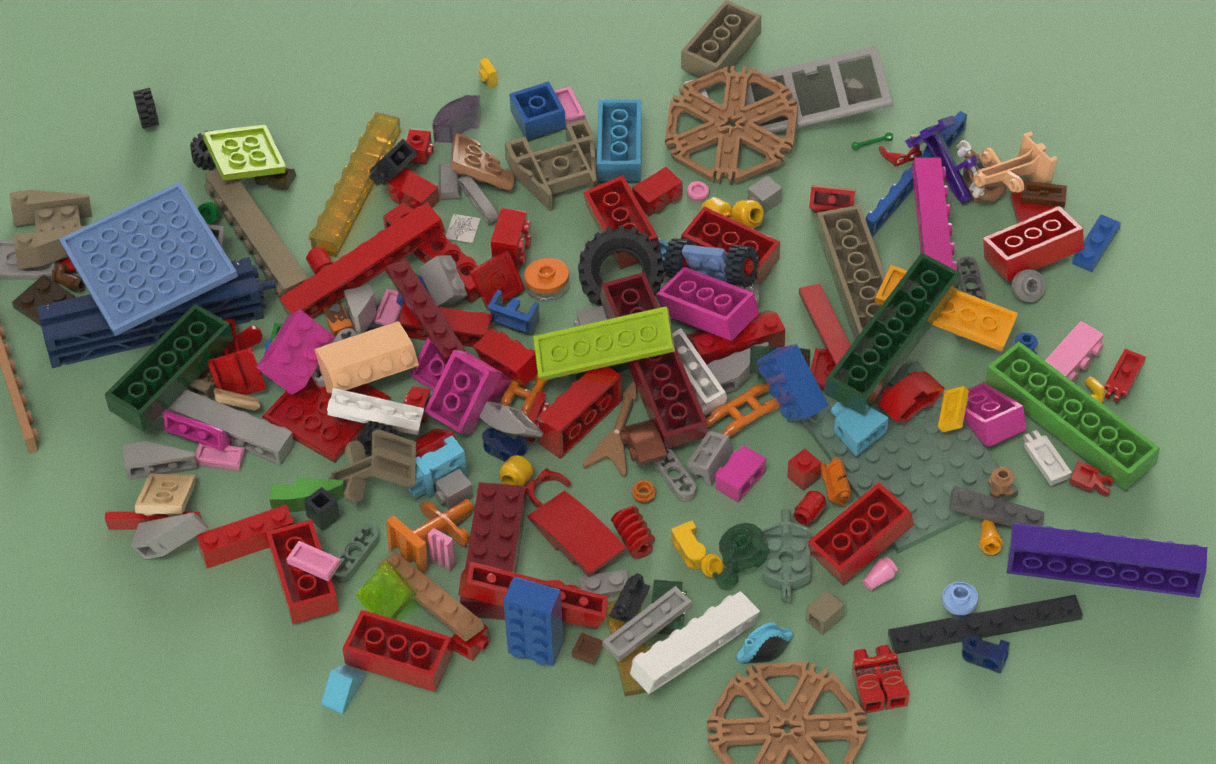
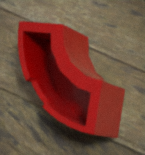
M913 371L894 387L887 388L882 393V399L878 402V405L896 422L907 423L920 410L932 407L945 388L927 371Z

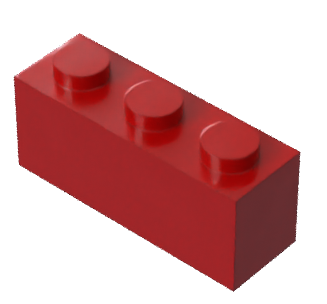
M491 328L473 346L480 360L522 386H525L538 374L535 350L531 348L528 350L521 342L511 340L504 332L499 333Z

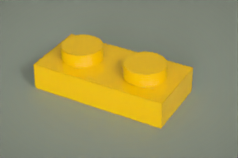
M965 386L944 391L938 428L942 433L963 427L969 394Z

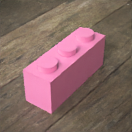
M1080 321L1045 361L1072 382H1075L1078 373L1081 370H1086L1094 355L1098 356L1103 350L1104 345L1102 341L1104 334Z

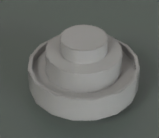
M1022 270L1014 276L1012 291L1018 300L1034 302L1043 295L1045 283L1039 272L1035 270Z

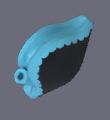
M776 623L760 625L747 636L735 658L739 664L771 661L784 651L793 639L794 634L788 628L778 627Z

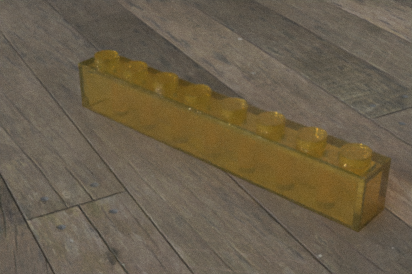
M375 112L372 120H368L364 135L360 136L356 150L352 151L349 164L344 166L340 181L335 183L334 192L331 197H328L323 213L319 214L316 227L311 229L309 233V241L312 248H325L329 256L337 258L375 184L369 178L371 174L369 170L394 147L401 133L400 119L398 117Z

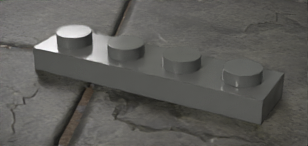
M954 486L951 491L950 510L1012 527L1013 523H1027L1043 527V511Z

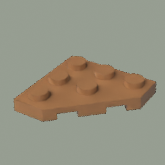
M455 133L452 141L450 169L461 175H469L479 182L493 184L498 189L511 191L514 184V173L509 169L503 170L499 165L500 161L490 152L484 153L480 148L481 144L477 140Z

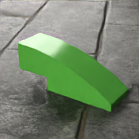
M297 478L296 485L272 484L269 499L271 509L287 504L289 512L306 511L304 500L321 487L338 501L345 498L344 481Z

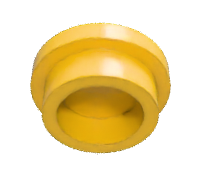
M707 554L701 560V571L706 577H717L723 571L724 563L718 555Z

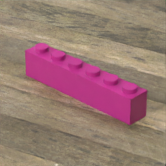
M915 158L912 175L920 251L957 271L956 261H952L954 242H950L952 223H948V217H950V205L946 204L948 186L944 185L943 180L946 178V168L942 166L941 158Z

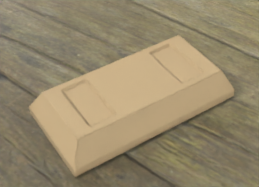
M218 388L213 390L216 402L253 411L260 407L259 399L256 397Z

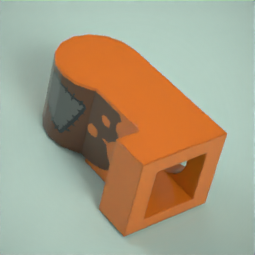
M342 302L323 307L328 328L333 336L336 337L337 333L343 329H353V324L348 319Z

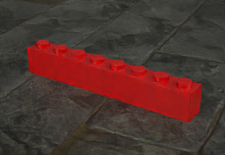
M428 202L416 207L405 217L398 219L385 230H381L368 241L361 243L348 254L341 256L339 260L324 267L319 273L304 280L302 284L294 289L287 291L279 298L285 312L290 316L301 309L309 317H315L324 311V306L334 304L344 298V290L361 287L384 272L386 266L401 261L444 233L445 228L442 219Z

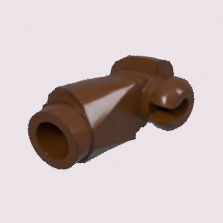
M57 263L56 269L52 270L53 281L64 285L71 291H82L85 287L82 279L79 276L66 273L68 269L66 264Z

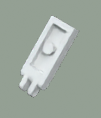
M1037 430L1031 432L1032 437L1029 433L1023 435L1025 450L1050 486L1071 478V470L1046 435L1041 436Z

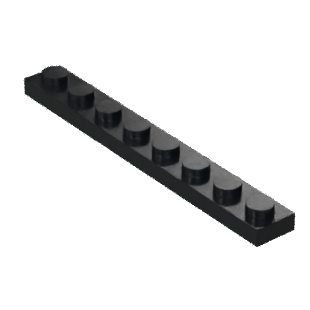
M1075 594L888 629V637L893 653L900 654L968 641V635L971 634L986 638L1082 620L1083 614Z

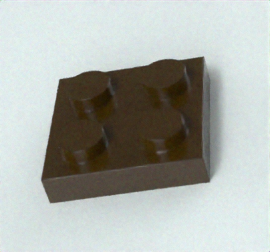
M42 275L12 301L13 308L41 326L37 306L51 305V303L75 298V296L45 275Z

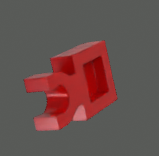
M1078 460L1069 484L1087 492H1091L1094 488L1100 495L1107 497L1110 489L1104 487L1103 484L1111 486L1114 478L1098 475L1099 469Z

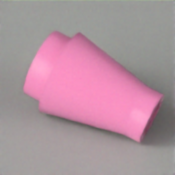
M888 557L879 559L862 582L872 591L881 584L893 579L898 572V568Z

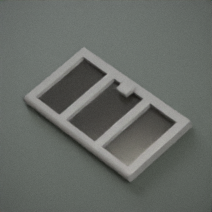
M877 46L762 73L792 91L793 98L788 99V101L796 99L799 108L796 128L893 105ZM751 84L747 90L746 104L750 105L774 95V93L758 84ZM780 116L758 126L773 134L787 131L788 118Z

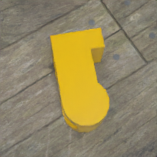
M691 520L672 528L671 542L686 566L692 570L701 569L700 564L706 555V549L703 544L696 540V526Z

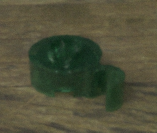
M751 523L737 524L729 528L722 535L719 542V551L723 557L722 563L727 572L722 575L714 572L712 576L719 588L729 590L737 585L739 581L738 575L739 573L746 572L744 569H750L754 566L756 568L760 567L770 553L768 541L761 528Z

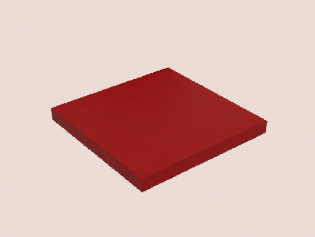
M312 376L306 386L295 394L291 395L285 391L262 416V419L267 420L273 425L287 428L292 432L294 440L333 463H336L345 453L349 442L357 440L365 423L327 415V408L332 393H327L325 386L316 385ZM367 383L345 390L391 401L390 396Z

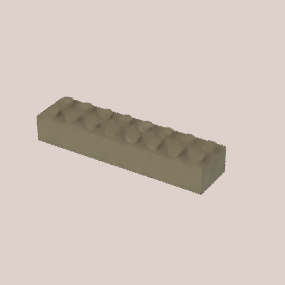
M860 205L817 213L816 229L854 340H856L881 307V305L874 303L886 276Z

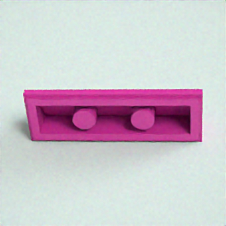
M167 410L164 411V431L221 451L231 444L230 438L223 429Z

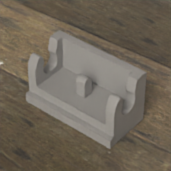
M713 431L707 432L687 463L695 480H698L700 474L703 476L706 485L712 486L714 484L717 470L727 464L733 453L729 436Z

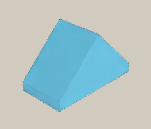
M347 665L331 670L321 705L344 714L366 677V673Z

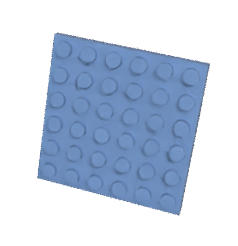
M181 182L59 239L114 336L238 277L235 268Z

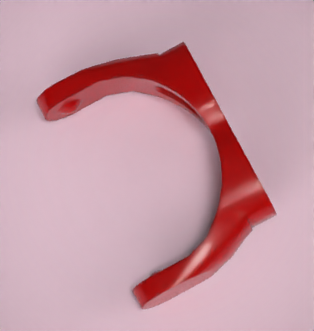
M920 145L913 147L908 154L891 153L883 146H879V152L882 157L894 166L914 161L916 157L922 155Z
M546 468L538 475L536 480L534 479L527 484L526 494L538 509L543 505L534 495V491L539 484L556 480L569 487L571 485L569 479L558 472L550 471Z

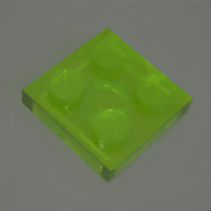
M385 560L355 596L368 612L396 619L415 597L416 593L390 561Z

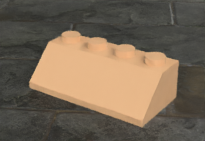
M399 321L314 349L327 393H332L333 388L348 390L419 366L413 343Z

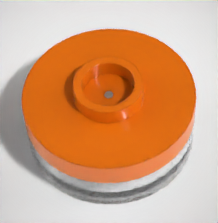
M554 258L539 259L529 264L525 270L526 291L533 299L545 302L554 301L563 297L570 288L568 267L560 260Z

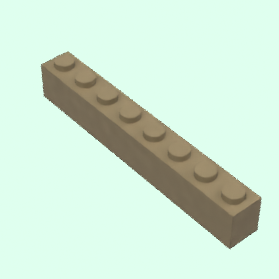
M217 169L206 173L204 187L209 196L212 195L219 210H223L227 223H232L237 238L243 239L246 251L253 254L257 267H262L266 280H274L276 295L278 297L283 296L287 291L294 289L302 284L304 280L308 279L240 180L222 181Z

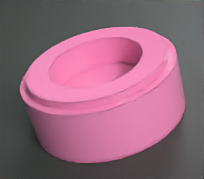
M700 181L692 182L687 188V197L694 202H702L709 195L708 186Z

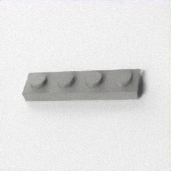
M676 586L602 641L603 648L620 662L692 607V601Z

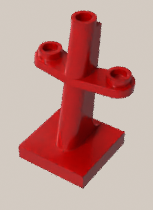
M232 319L225 320L233 325L231 328L233 341L219 355L221 357L208 360V365L217 388L243 395L265 390L266 384L261 371L256 368L258 362L251 347L261 342L262 331L256 326H249L238 334L236 322Z

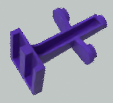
M952 115L938 120L939 124L923 129L919 132L921 135L909 138L905 142L909 148L926 143L934 157L941 158L942 166L946 168L945 179L956 199L963 204L973 197L959 170L964 167L966 170H969L976 166L978 158L975 155L958 166L956 165L941 135V132L957 123Z

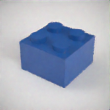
M549 81L509 94L510 111L527 140L566 128L565 110Z

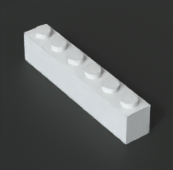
M741 591L734 596L729 595L717 607H710L700 618H693L683 629H676L663 642L658 641L646 653L641 652L635 656L632 661L633 665L630 675L650 694L754 626L760 610Z

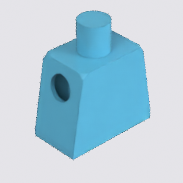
M837 402L831 409V413L836 416L834 422L835 434L856 457L887 433L889 418L871 407L865 415L845 407L840 402Z

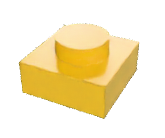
M488 58L479 60L480 70H478L481 81H485L489 88L497 86L496 69Z

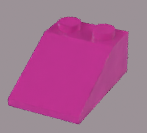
M985 382L968 389L969 394L964 421L982 444L987 447L995 446L999 442L1009 437H1015L1018 433L1027 430L1023 405Z

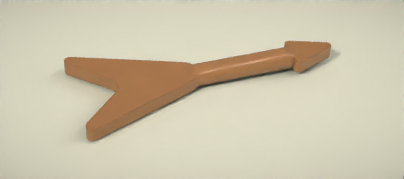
M632 382L622 394L624 401L614 429L583 462L584 469L602 460L609 459L613 462L620 475L626 477L624 445L621 442L619 431H622L621 428L625 426L632 402L637 401L635 382Z

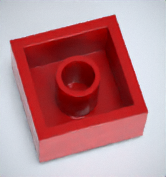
M501 208L491 238L492 257L503 250H508L518 273L521 265H525L527 256L525 251L526 248H530L532 236L529 235L531 222L528 221L527 212Z

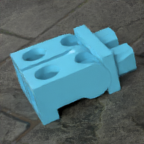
M453 436L445 439V446L437 451L428 452L422 458L416 457L415 485L408 488L414 499L423 494H426L429 499L434 497L436 492L435 482L458 469L468 477L465 452Z

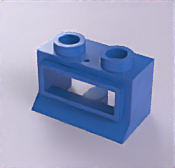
M497 290L487 307L490 309L493 322L519 330L522 333L532 334L540 320L539 303L534 302L530 311L526 314L518 311L520 307V300L518 298H513L507 307L503 306L502 291Z

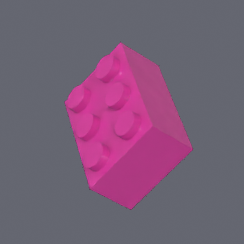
M299 309L287 317L256 368L289 394L293 395L306 386L319 364L314 349L331 344L335 336Z
M453 350L424 412L459 433L473 434L480 419L479 415L486 402L489 401L502 372L467 352Z

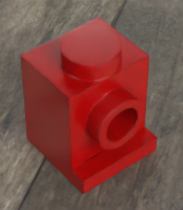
M412 386L408 394L405 395L403 404L421 407L425 410L430 400V389ZM423 412L421 423H426L428 414Z

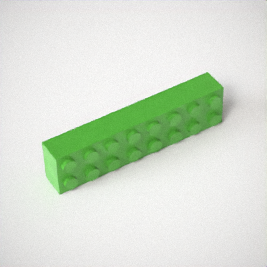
M1020 341L988 366L986 384L1023 405L1026 415L1095 468L1099 469L1104 475L1114 478V482L1125 491L1156 465L1160 447Z

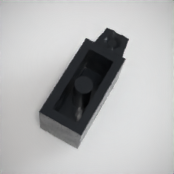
M402 139L369 170L371 172L369 178L377 186L381 184L385 186L418 153Z

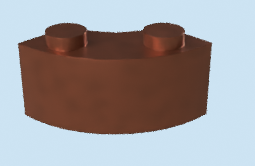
M651 420L622 427V431H619L621 442L623 445L626 444L631 460L636 461L637 467L664 460L667 456L660 434Z

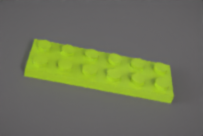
M667 306L533 336L538 377L541 381L675 352Z

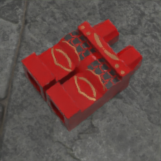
M888 645L878 646L875 650L876 656L868 657L866 649L854 650L852 675L859 705L864 712L883 711L884 703L886 710L908 706L910 693L908 687L905 686L897 654L892 653ZM901 698L898 701H891L892 699ZM877 702L875 705L872 706L867 705L869 703Z

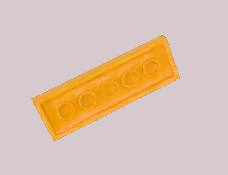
M891 265L875 297L874 303L882 305L906 274L907 270ZM957 290L932 325L1002 352L1018 313Z

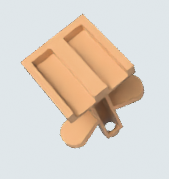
M1029 132L1023 136L1017 158L1001 163L991 148L984 149L980 157L982 162L989 167L978 170V173L973 177L976 186L981 187L1002 181L1012 192L1017 193L1024 190V183L1020 176L1025 175L1031 182L1051 184L1058 158L1056 156L1049 158L1045 154L1047 147L1042 142L1036 145L1032 141L1033 134Z

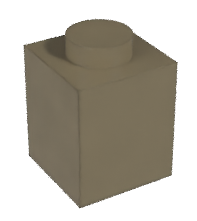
M825 591L806 608L805 621L820 634L824 635L843 619L844 605L837 596H832L829 592Z

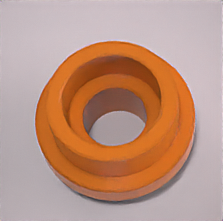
M647 480L638 481L632 489L633 498L641 503L650 502L656 494L655 487Z

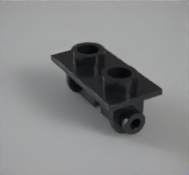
M636 573L627 579L609 617L627 623L637 615L651 587L644 584V577L641 574Z

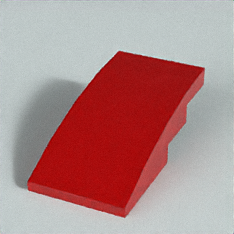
M565 490L530 513L527 517L556 551L561 550L572 564L576 562L588 577L626 550V546L603 522Z

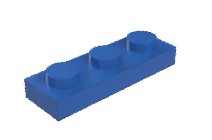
M1101 214L1084 240V250L1074 255L1072 264L1093 272L1120 229L1121 222Z

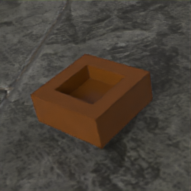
M581 633L572 650V657L594 665L603 649V640Z

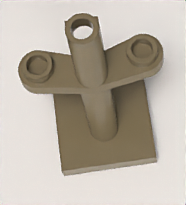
M377 429L372 432V456L365 458L364 446L359 441L349 442L345 453L349 458L350 465L332 472L328 478L330 480H343L344 486L347 485L344 496L347 501L353 503L363 499L366 479L372 476L410 488L415 485L416 442Z

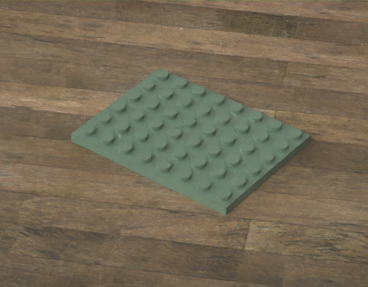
M918 360L900 368L882 393L887 388L894 387L913 371L921 372L925 371V369ZM943 392L932 407L920 410L907 423L896 422L878 405V402L882 399L881 393L871 408L889 418L887 433L857 457L834 432L836 416L831 413V409L838 401L830 400L827 402L829 406L811 417L801 419L800 421L830 462L836 457L843 461L846 471L844 477L848 478L850 489L857 499L880 482L911 511L914 525L891 544L897 553L974 517L949 509L951 491L954 486L993 497L991 495L992 488L988 482L992 471L1000 466L967 423L963 421L962 428L943 433L938 428L944 396ZM1012 484L1011 487L1014 489L1012 496L1001 495L997 498L1008 501L1018 496V489Z

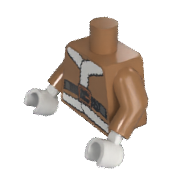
M962 140L956 146L959 149L957 155L961 158L965 156L966 159L964 161L975 155L978 158L976 166L969 170H966L965 167L963 168L967 187L973 197L971 198L973 204L983 201L993 203L1006 194L1007 185L1000 181L981 187L976 186L973 179L974 175L978 173V170L989 166L982 162L980 155L971 149V145L967 141Z

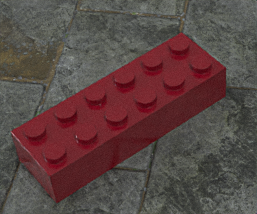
M479 482L465 568L469 562H474L516 573L527 503L526 486ZM460 596V604L478 618L505 620L503 606Z

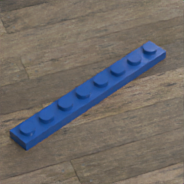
M959 111L954 117L957 123L941 132L948 149L966 129L967 114ZM927 145L924 153L916 158L935 157ZM912 167L904 171L900 181L891 186L888 195L885 198L882 197L875 210L867 214L865 220L871 236L877 233L913 191Z

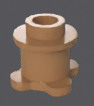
M999 467L992 471L988 483L992 488L991 495L997 498L1001 495L1010 497L1013 495L1014 489L1011 485L1014 482V474L1010 469Z

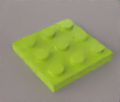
M266 124L204 132L203 140L222 181L285 173V163Z

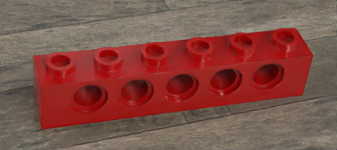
M402 202L383 215L384 228H388L398 219L405 217L414 208ZM443 233L412 253L424 264L436 256H451L456 263L457 271L464 282L465 290L468 294L464 298L472 304L481 297L469 273L478 265L472 257L466 256L458 245L452 244Z

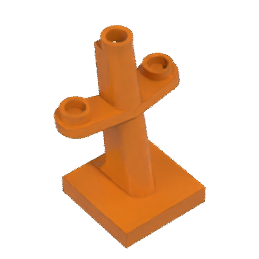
M464 499L443 513L437 510V507L431 501L421 503L419 505L420 510L430 521L413 531L393 515L386 520L388 549L393 551L395 548H398L401 551V556L409 563L412 561L416 563L417 569L424 574L428 571L426 546L429 545L428 534L433 528L443 534L448 532L462 547L468 544L470 535L465 529H459L456 525L471 516L474 505L470 500Z

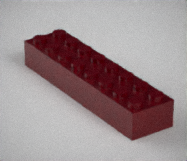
M645 272L601 284L600 299L609 319L659 308ZM675 344V352L627 362L649 419L656 426L665 449L703 439L707 434L708 428L707 420Z

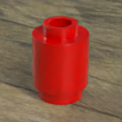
M322 247L312 248L306 256V261L314 274L319 273L324 267L333 263L326 249Z
M808 491L795 507L794 518L804 526L814 523L827 506L824 495L818 491Z

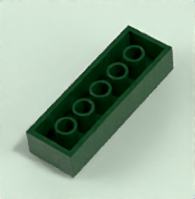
M194 304L104 394L109 411L144 432L209 366L208 360L217 358L232 343L233 337L230 324Z

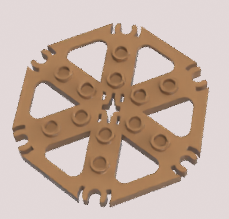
M729 66L683 84V87L679 88L680 94L683 96L673 95V101L670 100L665 144L668 150L676 148L670 151L671 157L677 163L713 183L715 176L718 184L721 183L723 177H728L729 184H732L733 176H735V184L781 165V162L785 161V155L781 153L787 152L791 154V148L794 150L799 109L797 100L788 101V99L793 98L792 91L788 87L749 67L748 74L746 66H743L742 71L739 73L735 72V66H731V73H728ZM720 82L725 83L723 106L703 96L699 91ZM751 84H758L774 93V95L746 106L747 90ZM681 113H688L705 122L683 133H676L678 116ZM780 116L788 118L787 133L784 138H780L758 126ZM732 122L733 124H735V126L732 127L731 125H728V123ZM718 142L715 166L713 168L707 169L690 159L692 153ZM743 143L763 154L766 160L749 169H739L740 144Z
M809 662L752 664V668L746 667L748 677H742L738 672L736 673V680H734L733 676L731 677L707 720V732L713 731L716 734L708 735V743L710 749L722 764H735L727 753L728 747L763 744L753 764H784L788 754L791 755L797 764H831L814 741L846 740L851 746L842 764H854L867 739V727L858 726V724L866 723L865 712L832 671L827 678V668H824L822 673L817 674L815 673L816 664L813 663L809 667ZM795 676L798 678L799 681L785 705L765 681L767 678ZM825 691L832 692L847 710L846 713L810 715L819 697ZM743 696L760 717L724 719V714L734 697ZM784 726H789L790 733H785Z

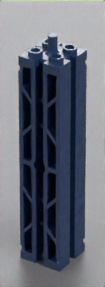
M250 257L243 258L240 261H230L238 277L114 336L90 294L54 302L51 305L37 306L51 366L56 368L62 364L69 365L154 345L194 304L224 321L232 319L236 322V325L250 322L253 319H264L263 309H266L264 296L260 295H264L263 291L275 288L274 280L259 282V279H257L259 278L257 266H252Z

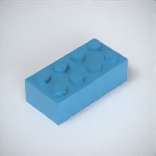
M641 99L598 100L597 181H610L622 175L626 181H641Z

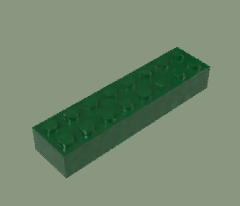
M921 253L828 375L824 394L865 415L957 292L961 273Z

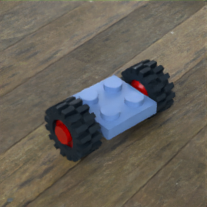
M673 238L668 242L669 246L665 247L666 253L663 254V257H665L663 264L665 265V274L669 278H673L683 267L734 286L749 287L753 285L752 282L756 280L754 276L758 274L756 269L759 268V264H757L759 257H756L758 253L751 246L733 245L729 249L730 253H726L725 249L696 246L694 241Z

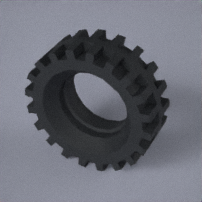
M619 226V229L613 230L611 227H608L606 232L601 234L597 232L594 234L595 238L593 240L587 241L584 251H581L578 272L582 291L587 295L592 304L595 303L597 306H603L600 293L601 284L604 282L600 276V269L603 261L609 255L616 252H626L633 255L639 261L642 272H645L654 296L660 291L664 275L662 254L659 252L655 241L652 242L649 239V235L645 232L641 234L634 227L631 230L624 229V226Z

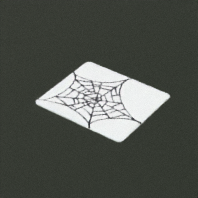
M453 214L446 238L473 243L480 218Z

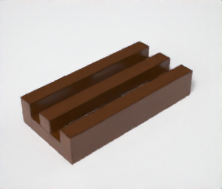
M1023 181L1024 190L1021 195V203L1065 208L1066 185Z

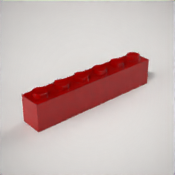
M469 562L461 573L459 596L504 607L503 600L514 577H518L561 590L563 622L596 630L606 618L608 596L474 562Z

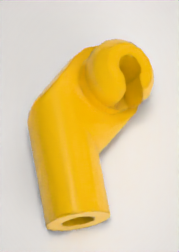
M1094 377L1087 378L1085 385L1092 391L1091 396L1103 404L1104 386Z

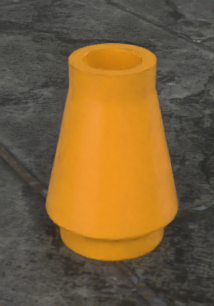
M984 520L981 523L979 547L985 554L995 555L1000 552L1003 541L997 531L995 522Z

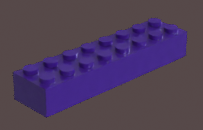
M1013 523L1006 573L1200 598L1206 574L1208 547L1196 544H1178L1172 541H1154L1147 538H1130L1123 535H1106L1099 532H1082L1075 529H1058L1051 526H1034L1027 523Z

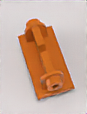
M836 457L828 465L821 462V475L826 485L828 499L840 506L847 507L846 501L851 498L852 491L848 478L844 477L846 471L843 461Z

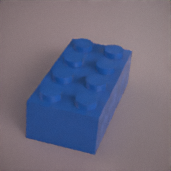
M514 577L503 600L508 653L517 658L534 660L541 665L554 666L564 643L561 590Z

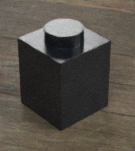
M323 487L304 500L307 517L310 520L312 519L313 523L321 530L340 517L337 500Z

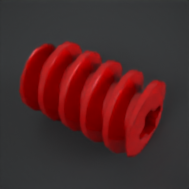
M631 506L616 512L612 516L611 521L626 545L627 550L630 552V556L634 559L648 556L653 550L652 545L655 542V537L651 535V530L647 528V523L643 520L639 509L636 506Z

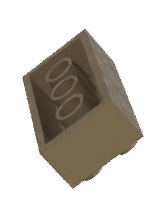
M725 0L682 49L681 69L698 77L705 76L729 66L730 70L731 66L738 61L760 35L762 15Z

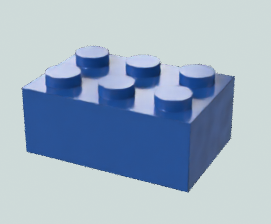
M797 344L778 347L756 360L759 365L758 370L760 374L766 378L769 384V391L778 401L780 413L787 421L807 419L829 406Z

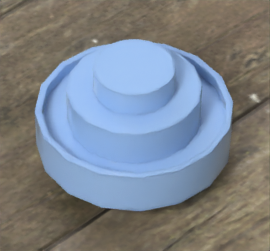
M954 582L944 589L942 603L951 614L967 615L976 609L978 593L968 583Z

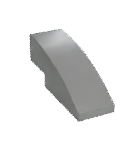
M487 401L479 415L485 423L505 433L527 437H542L543 432L518 408Z

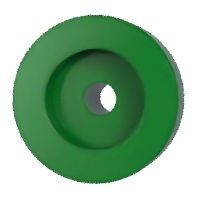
M206 202L198 207V211L207 225L217 222L220 218V210L215 203Z

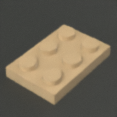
M149 474L135 503V513H142L146 516L155 514L177 516L183 514L196 485V475Z

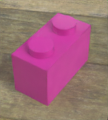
M743 445L738 452L734 451L724 467L721 466L715 474L716 490L739 503L766 472V458Z

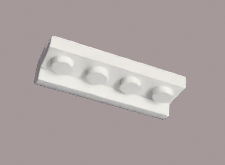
M680 328L672 333L673 342L704 416L707 414L711 415L716 408L725 405L727 400L726 392Z
M333 388L327 408V415L361 423L375 421L379 424L384 423L387 427L388 425L392 426V430L396 429L397 431L418 435L424 408Z

